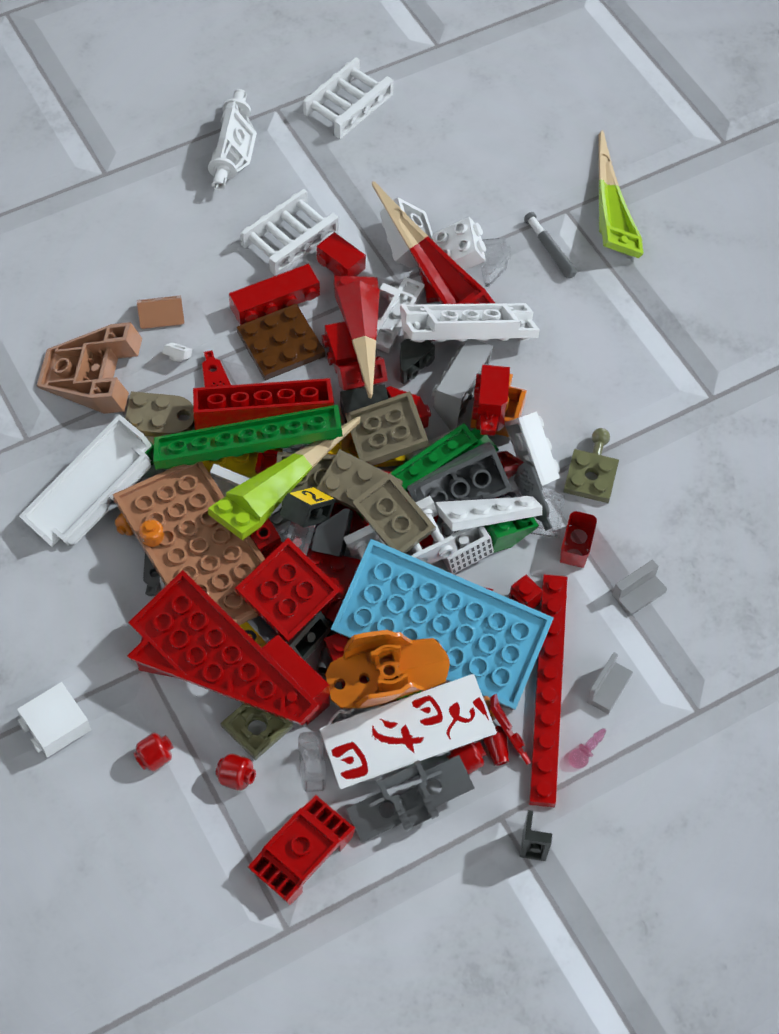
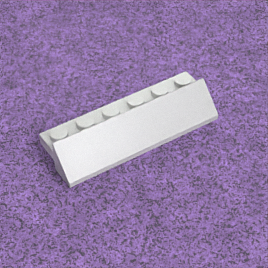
M526 303L400 305L404 339H411L415 342H424L425 340H435L438 342L446 340L467 341L468 339L480 341L499 339L507 341L509 338L529 340L530 338L539 337L540 330L532 321L533 311Z

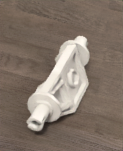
M242 89L235 90L233 99L225 101L222 107L223 115L220 120L222 128L218 145L212 153V160L208 164V171L214 176L212 187L216 190H224L226 180L234 178L237 172L250 164L257 133L249 120L251 108L245 102L247 93Z

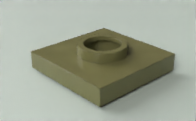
M243 703L221 722V727L256 761L293 728V724L289 720ZM259 720L264 722L267 728L260 735L256 736L248 731V726L251 722Z

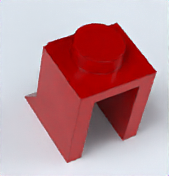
M526 574L511 585L508 598L534 609L540 604L543 590Z

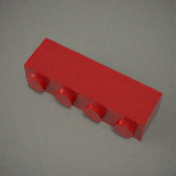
M308 263L230 292V308L239 324L242 325L296 303L300 304L307 300L315 299L320 296V282Z

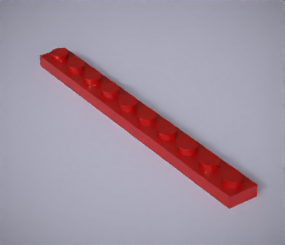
M544 574L541 612L553 617V621L538 655L529 805L555 808L568 577Z

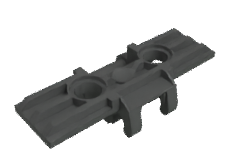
M460 756L451 758L424 771L420 761L417 760L414 762L415 765L384 780L381 778L377 779V784L381 790L380 793L346 808L361 843L402 824L405 831H409L414 826L430 818L438 817L439 813L436 807L475 789ZM417 775L420 776L422 782L413 789L400 795L389 796L387 789ZM431 780L440 782L442 786L440 793L437 795L429 794L426 789L427 783ZM386 802L394 806L393 815L387 818L379 813V807Z

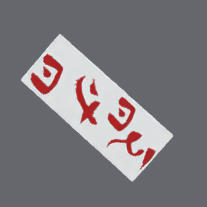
M474 674L320 728L340 789L497 733Z

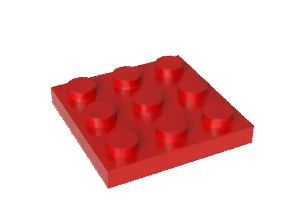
M289 538L277 547L234 589L287 643L341 591Z

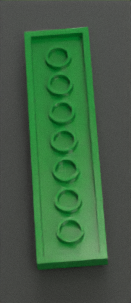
M338 405L154 437L153 462L155 470L171 469L174 466L185 464L193 465L197 462L208 460L216 461L230 456L239 457L253 452L262 453L275 448L284 449L297 444H311L314 441L334 440L337 437L343 436Z

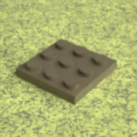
M410 391L345 414L347 422L360 416V423L350 432L359 459L372 466L430 446Z

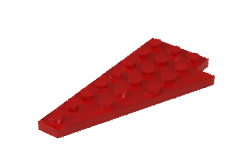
M184 570L171 580L128 622L144 638L127 655L129 659L136 663L299 725H303L320 708V705Z

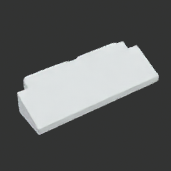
M119 414L19 517L51 547L60 539L68 546L70 544L75 545L108 512V505L114 501L113 494L133 486L150 469L151 460L145 452L152 446L143 433Z

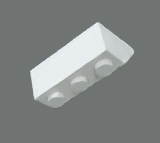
M398 197L393 201L432 239L433 233L426 212ZM384 208L380 211L382 226L387 234V241L393 253V259L398 264L409 268L417 267V262Z
M537 411L505 422L516 457L523 462L529 461L535 466L541 485H546L560 478L558 474L560 472L559 465L555 459L553 460L551 454L552 445L550 440L545 437L543 431L544 422L541 416H538Z

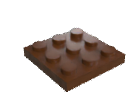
M297 303L237 326L238 335L265 381L326 357L324 348Z

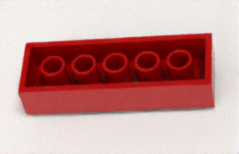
M330 378L193 388L195 430L334 405Z

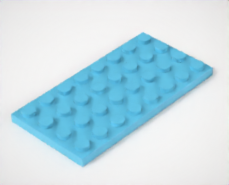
M370 539L331 631L349 639L356 634L389 630L395 633L401 632L411 640L434 638L449 657L450 666L446 681L451 682L474 674L482 696L491 697L497 694L499 704L516 710L553 617Z

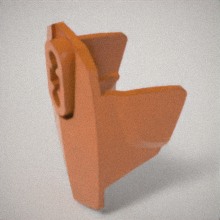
M381 630L353 635L344 648V655L329 664L325 676L327 683L330 685L331 701L338 707L346 709L368 708L397 701L398 698L419 691L423 692L444 684L448 676L450 662L446 651L434 638L411 640L401 632L395 633L389 630ZM363 676L369 678V682L366 684L361 683L359 680ZM338 682H342L345 684V687L339 690L335 688V685Z

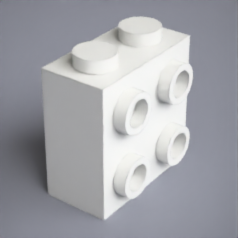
M470 217L432 234V240L465 271L486 261L484 254L486 247L481 240L482 229Z
M62 682L17 709L20 715V719L17 720L24 733L28 731L33 736L30 739L32 745L37 752L43 751L47 758L91 731L88 719Z

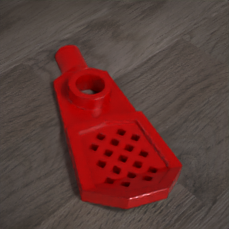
M213 350L204 352L206 360L202 363L205 387L231 385L220 359L214 358Z
M494 694L490 697V710L526 765H529L532 762L522 748L525 744L517 732L514 734L511 730L512 725L499 704L497 694Z

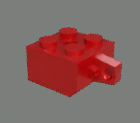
M482 365L481 374L476 373L472 420H476V430H480L482 435L495 436V432L504 427L505 409L508 404L510 367Z

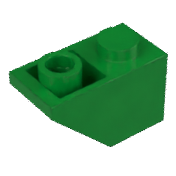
M534 517L485 525L484 528L491 537L493 550L496 553L513 547L536 530L539 525Z

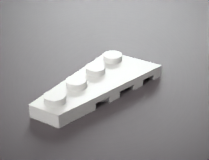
M533 496L435 502L437 513L452 532L542 515V505Z

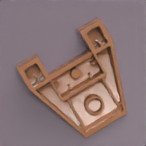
M127 322L110 324L51 347L46 351L37 387L104 414L124 412L129 393L118 378L114 377L118 358L138 356L142 337L132 323Z

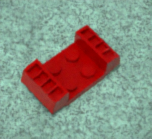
M315 795L268 841L261 852L248 865V868L291 905L303 893V884L336 849L341 852L353 838L355 827Z

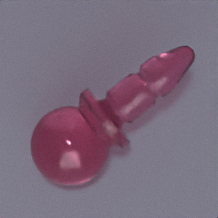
M605 728L595 732L593 737L586 742V745L580 743L579 748L570 752L569 763L571 766L581 769L588 764L589 757L594 756L591 751L604 738Z

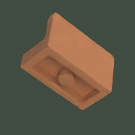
M181 295L137 300L141 329L184 324Z

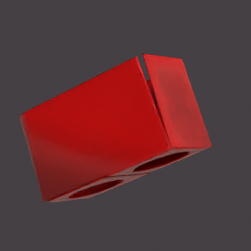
M573 511L570 514L561 548L560 563L584 568L590 553L597 524V518L594 515L579 511ZM574 530H583L587 534V540L582 544L573 542L571 533ZM571 549H576L580 551L582 555L570 553L567 551Z

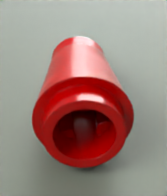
M496 726L497 733L483 738V741L494 761V765L499 766L509 763L508 739L502 727Z

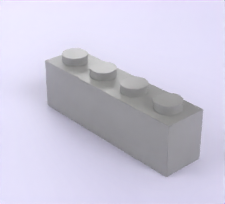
M468 339L464 345L460 344L456 358L452 357L448 371L445 370L441 376L440 385L436 384L433 389L432 397H435L433 408L450 431L458 427L459 417L463 418L468 401L472 400L474 396L476 373L481 374L482 365H489L493 346L475 339Z

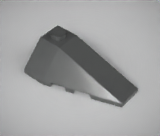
M490 442L462 454L407 486L415 503L431 496L434 504L435 502L494 499L512 491L497 452Z

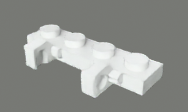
M406 276L400 286L392 287L385 283L382 284L379 297L386 298L389 301V306L382 318L378 319L376 349L389 354L403 329L400 305H416L424 291L425 284Z

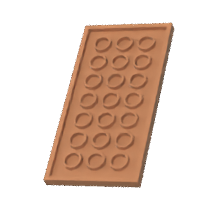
M197 462L193 465L175 466L113 494L116 505L165 586L184 570L238 625L260 616L234 589L265 558L250 535L241 540L208 515V508L224 498V495L202 462ZM156 520L161 523L164 530V540L160 545L150 547L141 542L139 527L144 521Z

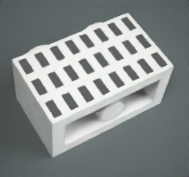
M483 526L460 530L450 535L453 536L458 551L454 552L449 558L442 560L449 571L455 574L494 553L491 537Z

